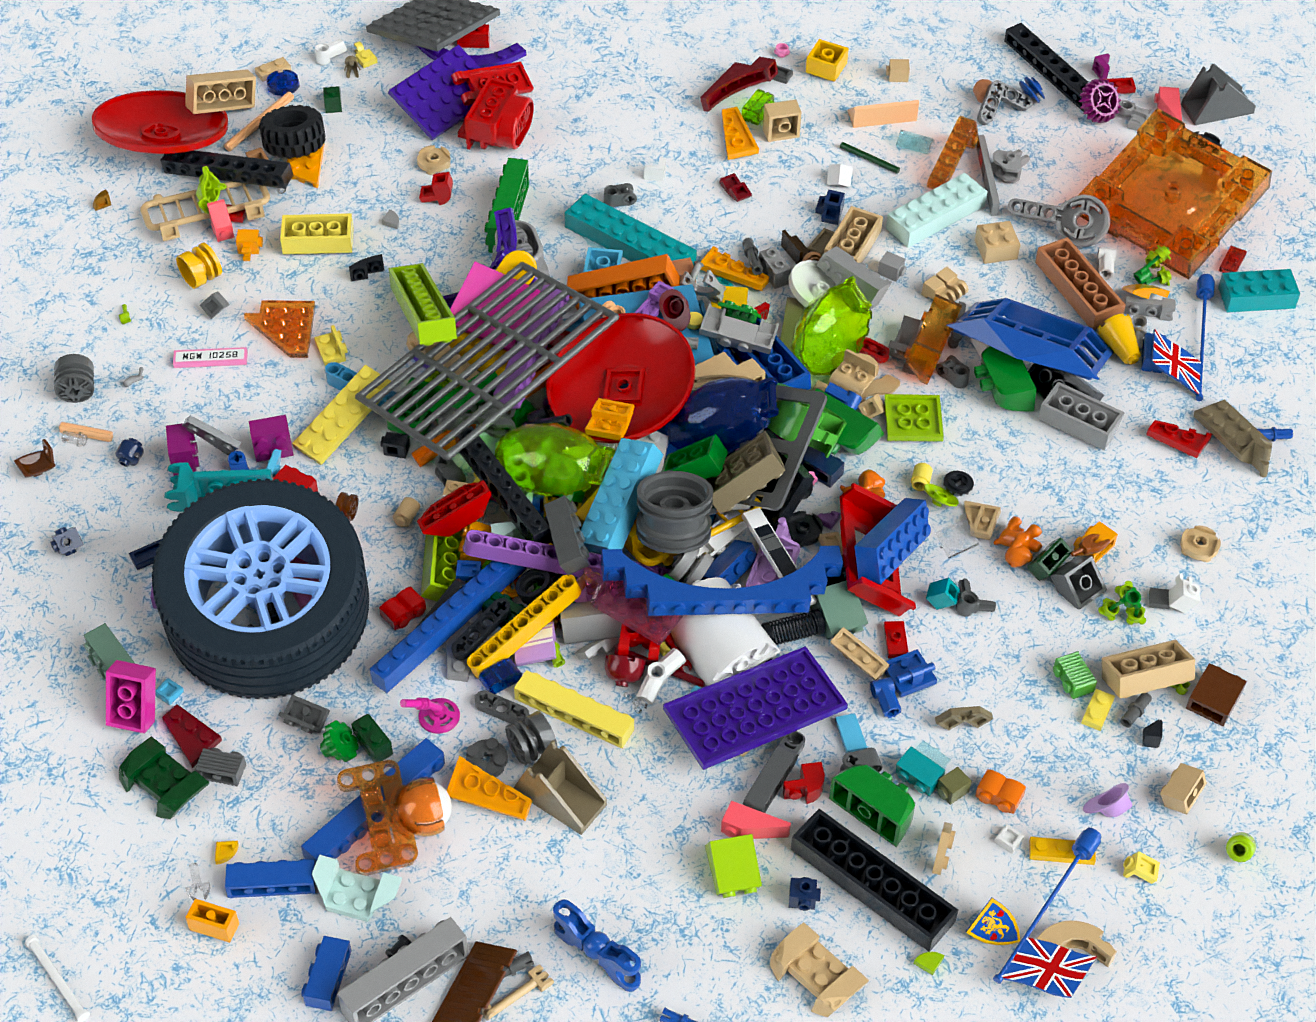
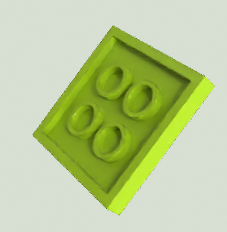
M884 395L887 441H943L940 395Z

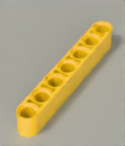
M571 574L562 576L473 652L467 659V665L474 676L478 679L487 677L581 595V588L575 577Z

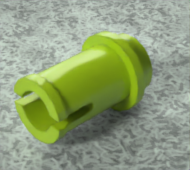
M556 642V659L551 660L554 668L565 664V659L559 650L560 645Z

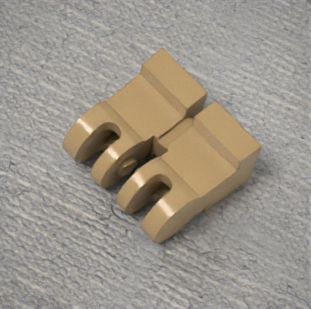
M946 266L936 273V276H932L923 283L921 295L926 298L930 297L940 308L945 309L961 298L962 295L968 293L969 289L966 282L958 279L957 274Z

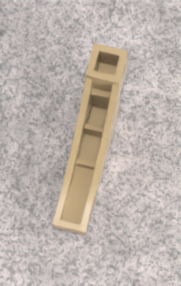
M722 352L695 366V381L692 390L729 387L730 383L735 379L765 383V371L753 358L736 365L725 352Z

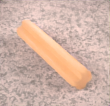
M61 422L59 426L61 433L111 442L114 436L112 431Z

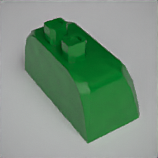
M991 346L984 349L981 354V365L974 367L975 377L977 379L985 378L980 380L982 392L990 390L996 404L1004 409L1034 411L1036 387L1023 360L1016 359Z
M816 388V390H815V391L823 392L822 390H820V389H818V388ZM823 392L827 396L825 407L839 415L847 423L831 454L835 455L840 448L854 455L862 454L884 435L877 422Z
M863 764L848 767L832 777L829 799L897 847L913 820L915 802L908 793L909 788L903 783L898 785L893 783L892 776L886 771L879 773L871 766Z

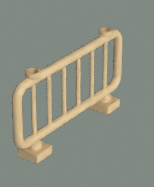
M224 183L227 186L226 192L232 206L227 207L228 214L245 210L248 221L265 217L263 205L270 200V194L266 186L259 185L263 198L252 201L245 183ZM243 186L249 202L235 205L229 188ZM196 190L167 197L156 194L153 196V200L145 202L140 207L146 227L152 231L160 230L163 241L179 238L178 226L210 218L209 214L201 212L196 199ZM193 198L198 214L185 217L179 200ZM176 202L181 218L168 221L162 205ZM159 206L164 222L153 224L147 209Z

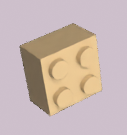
M796 99L764 104L763 131L768 142L800 137L802 112Z
M1010 221L977 225L975 243L984 264L1018 259L1020 242Z

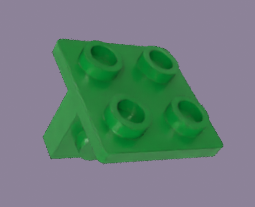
M725 300L724 303L718 302V306L721 309L727 308L725 316L755 324L757 319H761V315L757 313V310L749 305L742 304L739 306L728 300Z

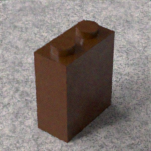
M1209 663L1189 697L1185 709L1224 727L1243 693L1247 681Z

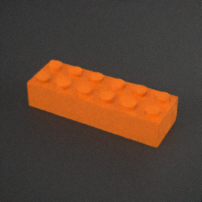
M668 254L570 275L567 279V286L588 298L651 290L658 281L671 287L680 286V276ZM579 303L575 305L577 310H579Z

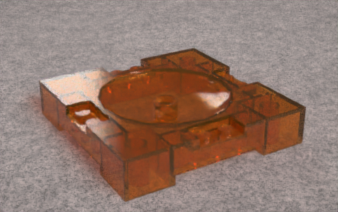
M1157 108L1137 130V135L1099 176L1096 175L1079 195L1094 196L1105 204L1110 214V226L1107 233L1112 236L1125 238L1144 249L1147 256L1149 251L1155 253V250L1158 248L1157 245L1168 247L1171 252L1169 254L1171 259L1167 258L1161 264L1189 280L1220 245V240L1237 221H1241L1270 188L1272 170L1245 155H1242L1241 158L1185 128L1186 123ZM1083 214L1080 216L1089 222L1088 215Z

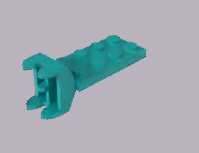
M188 462L174 463L168 466L167 471L179 473V475L170 478V482L174 484L173 490L165 492L164 498L178 500L177 502L167 504L169 510L184 512V509L190 507L193 501L196 502L199 497L203 498L206 496V493H212L214 489H221L224 485L227 487L230 486V483L248 482L250 479L252 481H257V479H270L273 481L271 469L193 472Z

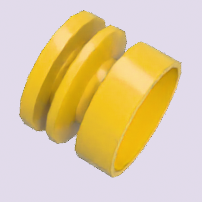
M205 242L199 244L198 247H193L192 252L186 251L176 256V263L182 277L193 289L205 284L207 279L213 280L214 277L222 274L219 259L212 248Z

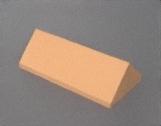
M919 100L857 106L848 109V114L853 128L917 121Z

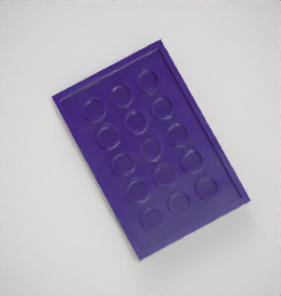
M457 45L389 89L388 94L431 140H434L464 120L473 105L465 106L460 98L465 92L471 91L467 81L460 85H454L451 75L457 71L478 69L480 67L460 45Z

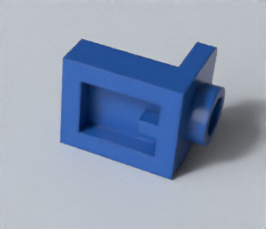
M457 560L456 579L460 578L463 581H470L482 570L481 561Z

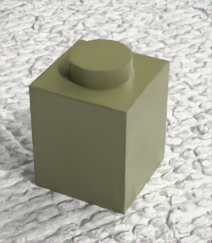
M956 767L939 779L937 792L943 800H946L951 805L969 793L972 780L959 767Z

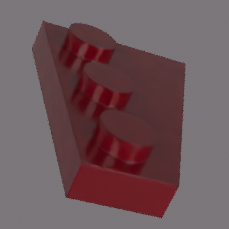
M178 704L162 717L164 724L178 743L192 768L197 765L203 748H215L222 741L218 733Z

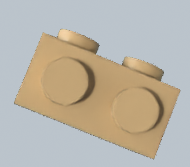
M1180 763L1178 768L1172 772L1171 779L1167 785H1164L1161 789L1164 807L1187 815L1207 784L1204 770Z

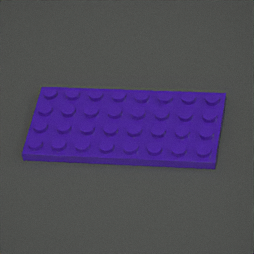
M806 646L663 704L664 712L703 770L848 708V703Z

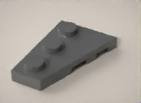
M191 415L185 419L182 425L187 428L188 432L201 437L226 455L237 450L241 444V441Z

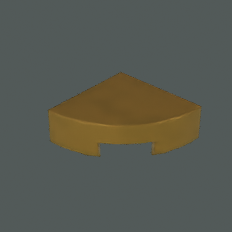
M106 189L95 197L93 201L95 211L111 206L109 193Z

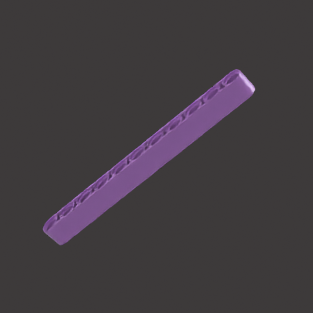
M479 530L467 532L462 548L464 553L469 556L566 575V572L559 565L554 545ZM589 552L588 562L590 566L571 575L581 577L585 572H598L602 576L601 555ZM635 562L660 576L668 574L670 568L645 566L640 562ZM609 581L615 585L624 586L623 581Z

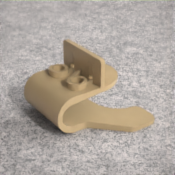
M846 349L845 352H839L832 359L834 372L829 379L828 385L831 382L846 391L850 390L863 398L861 402L865 401L867 397L876 394H892L900 386V380L891 375H885L880 379L874 380L878 374L879 365L869 355L857 354Z

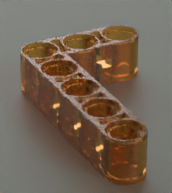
M959 116L927 182V188L933 190L950 181L966 147L975 148L979 135L975 120Z

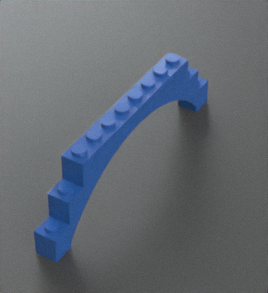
M819 546L818 553L808 563L778 580L750 587L709 588L677 582L660 576L635 563L623 554L622 549H602L601 554L603 581H623L625 598H646L648 616L809 613L811 595L825 594L827 577H840L843 565L839 546Z

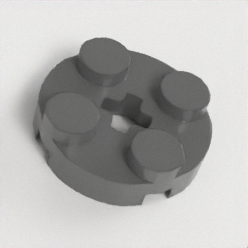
M489 738L470 745L467 748L466 760L491 776L498 777L503 773L508 763V755L505 747L497 739ZM485 756L491 757L490 762L481 759Z

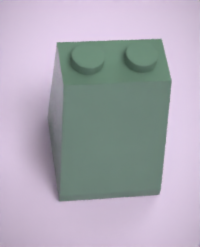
M847 580L827 586L825 594L814 595L817 601L816 604L810 606L811 611L819 609L825 622L824 635L827 639L834 638L843 627L852 632V634L864 631L863 628L868 624L859 597L855 596V593L848 591Z

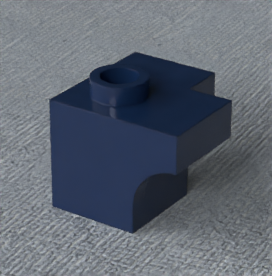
M828 189L826 196L819 197L815 213L822 214L821 222L838 225L844 208L845 193Z

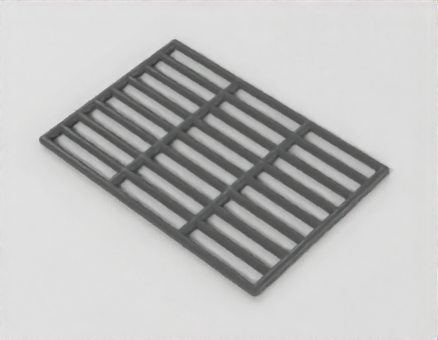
M520 262L454 315L456 324L467 314H473L470 319L456 329L457 338L480 319L484 321L482 325L437 361L432 358L455 339L448 343L440 342L426 354L421 351L428 346L420 345L419 343L355 395V399L445 460H450L619 319V315L527 263ZM522 270L527 272L481 310L476 308ZM533 276L538 278L493 316L487 315ZM545 282L549 284L547 288L504 323L498 321ZM556 289L561 291L515 330L509 328ZM568 295L573 297L526 337L521 335V333ZM579 302L585 304L537 344L533 342L536 337ZM590 309L596 310L594 314L549 351L544 348ZM603 315L609 317L561 358L556 355ZM491 326L496 328L448 368L443 366ZM502 333L507 335L461 374L457 375L454 373ZM514 339L518 341L514 347L471 382L465 380ZM525 346L530 348L529 351L484 388L480 389L477 387ZM537 353L542 355V357L492 397L488 394ZM414 357L419 359L372 398L368 399L365 397ZM550 360L554 363L507 403L500 402V400ZM427 364L430 366L383 405L378 406L376 404L423 365ZM435 371L441 373L393 413L387 412V410ZM450 378L452 380L403 421L398 419L445 379ZM458 385L463 387L415 428L409 426ZM469 392L475 394L427 435L423 436L420 434ZM481 399L486 401L485 404L435 444L431 441ZM493 406L498 409L449 451L443 449Z

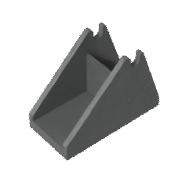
M1212 64L1208 71H1206L1204 66L1202 67L1181 102V106L1194 125L1254 114L1256 105L1242 91L1243 87L1216 64Z

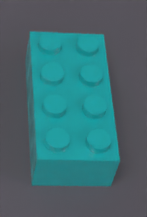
M1291 269L1222 273L1218 285V290L1227 313L1295 309L1300 297V291Z

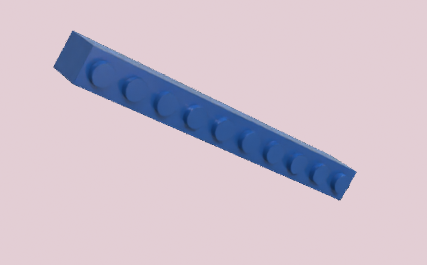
M498 561L490 562L370 668L372 683L387 694L482 609L483 603L488 598L490 599L491 595L496 591L501 593L526 570V567Z

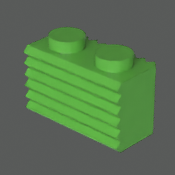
M1079 651L1056 658L1053 666L1054 675L1057 678L1060 677L1063 682L1064 691L1069 693L1072 699L1094 692L1097 680L1089 670V667H1087V664H1085Z

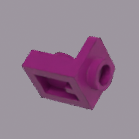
M1108 53L1095 56L1092 70L1099 78L1107 79L1108 72L1110 71L1108 64L1110 55Z

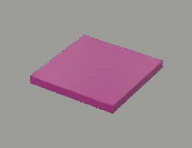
M474 261L450 309L452 314L456 315L505 274ZM512 278L476 308L481 310L517 280ZM522 285L487 315L493 316L529 287V285ZM535 290L498 321L504 323L536 297L541 290ZM532 309L509 328L515 330L526 321ZM469 313L457 322L456 328H459L470 319L473 314ZM480 319L465 332L468 334L472 333L484 321ZM491 326L477 338L483 340L496 328ZM502 333L490 344L496 345L507 335ZM514 339L503 349L509 351L514 347L516 340Z

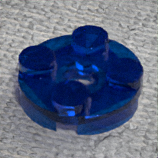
M283 70L280 73L274 71L267 77V89L274 95L282 97L287 92L294 93L300 87L298 75L291 70Z

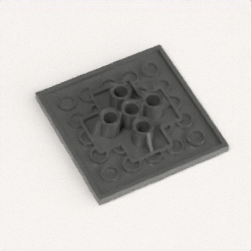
M412 0L400 8L394 9L391 13L383 15L382 18L372 21L371 24L366 26V30L368 33L439 51L498 17L500 9L469 0Z

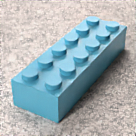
M621 438L580 530L586 541L583 543L588 552L602 554V549H623L640 510L637 505V487L644 478L656 473L664 455L653 443Z

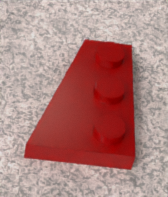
M1154 420L1146 433L1147 436L1195 458H1198L1213 435L1206 432V435L1196 433V430L1189 428V431L1179 429L1175 424Z

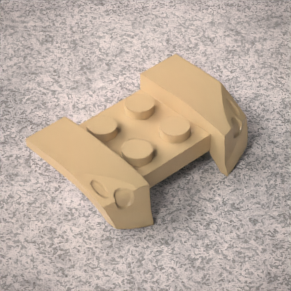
M803 922L789 933L773 951L770 966L778 981L781 980L787 971L817 997L811 1012L829 1017L866 985L869 980L854 966L846 967L818 942L820 936Z

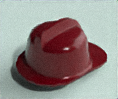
M676 289L666 290L659 299L660 311L665 321L672 324L679 331H683L687 328L691 318L688 301L680 291Z

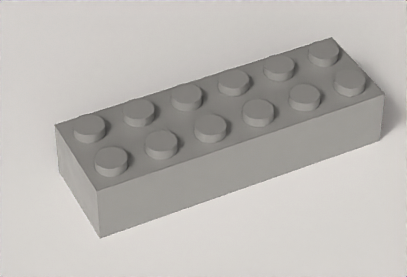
M451 917L438 922L432 930L420 934L414 942L401 947L395 955L383 959L377 967L371 971L364 972L353 983L343 986L337 993L343 1016L348 1022L376 1021L464 961L469 955L466 935Z

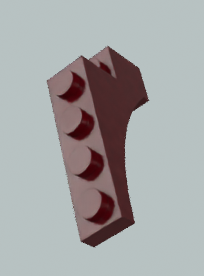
M759 56L751 65L734 62L700 97L703 111L709 112L721 101L745 88L766 81L770 82L778 74L776 59Z

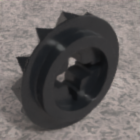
M956 470L945 475L943 486L946 487V491H951L953 495L957 493L962 496L963 494L968 495L973 489L974 481L968 473ZM961 480V484L959 486H956V484Z

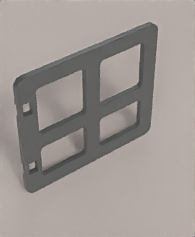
M735 379L730 383L707 437L716 434L722 444L741 448L760 435L777 400L810 405L794 441L770 438L778 454L788 455L784 466L786 471L779 477L774 491L768 493L756 490L747 500L740 501L738 504L757 506L774 511L782 508L826 405L827 396L823 392ZM741 394L762 397L746 433L725 430ZM756 496L763 497L761 502L754 500Z

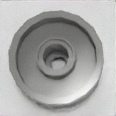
M700 548L688 553H680L668 575L677 582L682 578V583L692 585L696 580L702 579L714 558L704 552L697 559Z

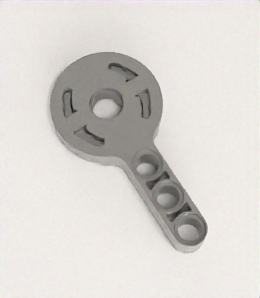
M1091 195L1072 197L1068 201L1065 200L1060 206L1018 198L1011 199L1008 203V210L1017 217L1056 224L1063 238L1068 237L1077 247H1089L1097 244L1105 237L1110 226V214L1107 207L1102 201ZM1016 204L1021 205L1018 211H1014ZM1037 207L1036 213L1030 214L1031 208ZM1053 210V215L1047 218V212ZM1086 214L1089 217L1088 224L1083 227L1078 226V217Z

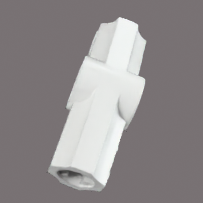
M673 648L658 662H653L649 665L648 673L636 695V698L642 703L653 705L662 685L667 682V678L686 662V659L678 649ZM656 672L662 673L658 677L653 676V674Z

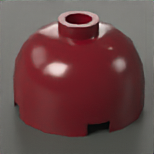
M606 655L605 672L609 679L616 682V686L628 687V683H635L643 676L646 660L635 658L634 661L629 656Z

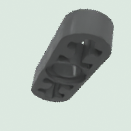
M480 691L475 695V707L479 711L513 725L518 720L525 725L524 719L529 715V710L526 707L489 691ZM500 705H504L508 708L505 712H499L496 710L497 707Z

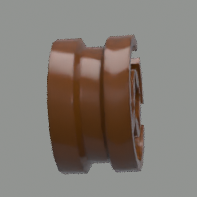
M341 492L337 498L336 505L340 511H343L349 521H353L358 510V495H348L346 492Z

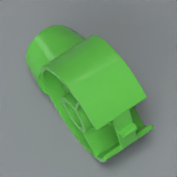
M774 383V385L787 386L782 383ZM759 397L758 406L761 402L762 397ZM777 400L766 422V426L787 441H794L810 405ZM824 407L808 446L825 453L824 456L828 458L847 424L846 421Z

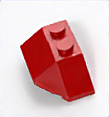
M484 480L461 486L430 505L422 517L418 518L417 523L422 533L450 537L471 523L476 522L479 518L483 517L491 492Z

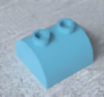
M588 247L583 272L621 264L623 250Z

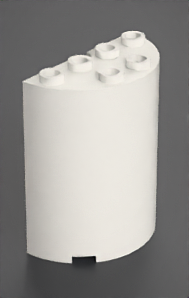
M718 577L702 581L696 580L692 583L695 586L709 588H732L725 579ZM753 614L667 615L662 617L664 630L668 629L675 645L686 660L690 661L692 668L699 678L705 682L706 687L763 664L780 652V649Z

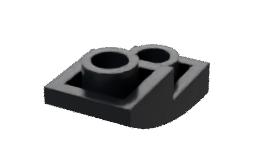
M382 254L370 256L349 266L351 282L368 279V274L383 272Z

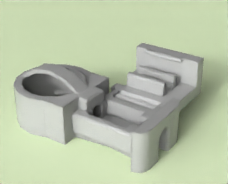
M1121 100L1119 102L1121 107L1118 111L1120 115L1130 118L1127 128L1141 132L1143 124L1148 121L1151 109H1143L1128 100Z

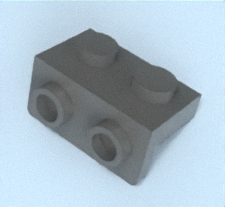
M291 695L284 713L279 712L278 716L284 718V723L293 727L295 724L301 725V730L310 734L313 731L321 733L330 710Z

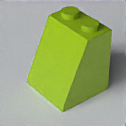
M752 834L709 841L705 845L717 895L729 898L736 896L735 892L744 891V894L756 893L757 888L762 886Z

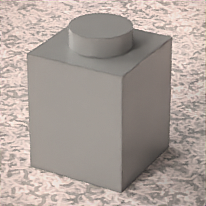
M887 251L879 261L878 273L883 277L897 281L906 272V259Z

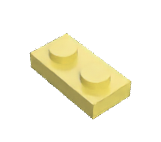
M1095 689L1081 724L1101 731L1115 696Z

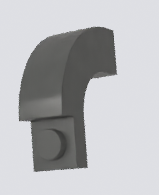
M904 315L896 339L894 341L890 340L888 346L891 348L890 356L903 360L908 359L918 340L923 325L922 320Z

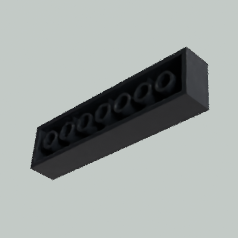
M820 808L792 836L791 850L928 952L934 948L956 922L958 914L956 907Z

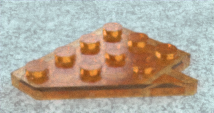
M262 300L260 313H244L245 320L290 358H308L316 307L315 301Z

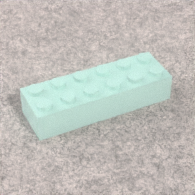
M963 173L888 213L886 229L909 248L983 208L986 203L987 190L969 175Z

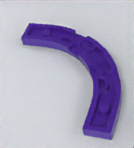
M515 43L494 53L469 56L480 68L509 64L527 56L522 46ZM417 46L433 60L450 51L445 48L434 51Z
M511 207L494 211L498 243L496 258L489 267L493 270H496L499 266L495 262L503 251L501 246H504V249L506 248L510 252L516 250L517 232L514 213ZM459 292L443 296L450 309Z

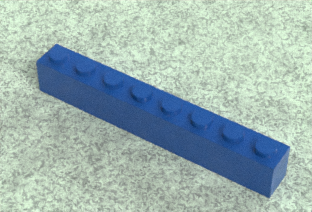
M425 738L301 845L303 857L314 860L316 865L319 855L336 859L342 853H346L352 844L362 839L368 830L378 825L384 816L397 808L404 792L411 785L420 781H428L432 774L443 768L445 764L444 752Z

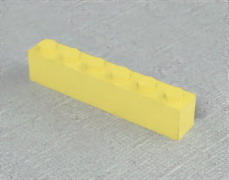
M526 670L514 687L515 700L622 749L634 731V719L630 715L622 714L608 705L596 702L591 697H585L573 689H567L555 681L547 680L538 673Z

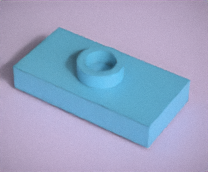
M275 449L266 467V469H271L273 477L280 471L282 450Z

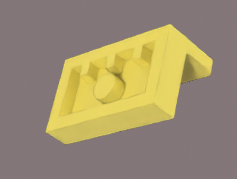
M331 325V333L314 337L315 344L325 366L331 362L341 363L346 361L345 353H348L345 342H341L340 330L336 331L334 325Z

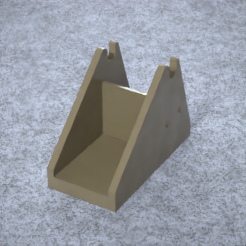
M554 740L550 742L537 762L532 767L526 769L514 786L515 790L532 799V804L581 835L607 806V798L567 748L563 745L558 748Z

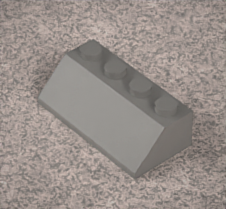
M1057 382L1041 404L1038 419L1105 451L1113 439L1125 412Z

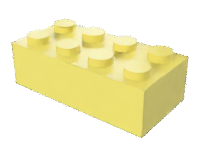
M352 213L282 215L280 235L282 253H352L354 233Z

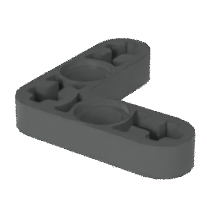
M996 80L988 86L977 115V120L981 125H987L992 122L1000 101L1020 111H1026L1032 106V99L1027 94L1002 81ZM1007 92H1011L1013 94V100H1010L1007 97ZM988 99L994 101V107L988 105Z

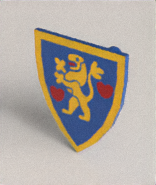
M992 897L966 930V933L988 944L1009 945L1020 942L1019 928L1015 918L1009 909Z

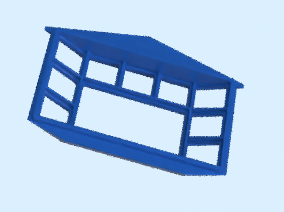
M1008 298L976 302L955 323L946 324V326L953 328L954 332L985 343L1016 359L1062 370L1087 380L1092 378L1100 380L1097 374L1113 354V350L1091 327ZM1080 345L1084 346L1097 359V362Z

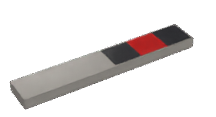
M978 135L976 149L985 190H987L991 216H997L1000 202L984 135Z

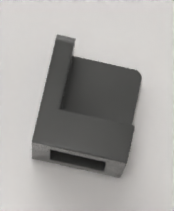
M217 291L211 294L199 306L212 319L230 304Z

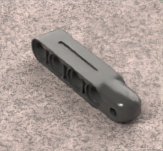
M794 731L783 737L747 793L743 805L766 813L804 748L805 736L802 733Z

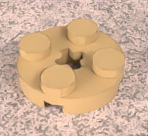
M430 145L419 151L417 164L428 175H433L450 167V153L445 147L435 148V145Z
M1198 525L1192 529L1188 528L1183 532L1180 540L1181 552L1193 559L1209 562L1218 554L1221 541L1220 538L1218 540L1215 536L1216 533L1212 529ZM1202 541L1203 545H1199L1198 542Z

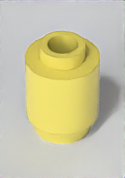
M918 463L914 466L911 484L913 489L917 491H924V486L930 484L933 469L927 463Z

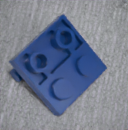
M918 649L886 661L890 667L885 671V674L893 679L895 690L900 698L937 684V678L932 672L936 669L934 663L927 664Z

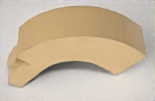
M1063 921L1053 924L1036 938L1052 942L1067 949L1078 948L1085 950L1092 956H1097L1096 959L1107 967L1111 965L1117 953L1110 943L1101 939L1104 931L1094 925L1081 921Z

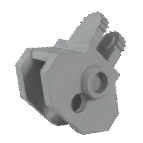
M1020 149L1014 152L1012 150H997L993 153L994 162L991 163L993 174L1005 182L1016 183L1020 180L1022 167L1029 162L1030 157L1028 155L1021 157L1022 151Z

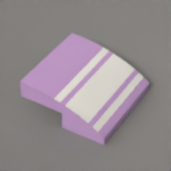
M553 621L549 622L515 652V663L517 666L556 659V634Z

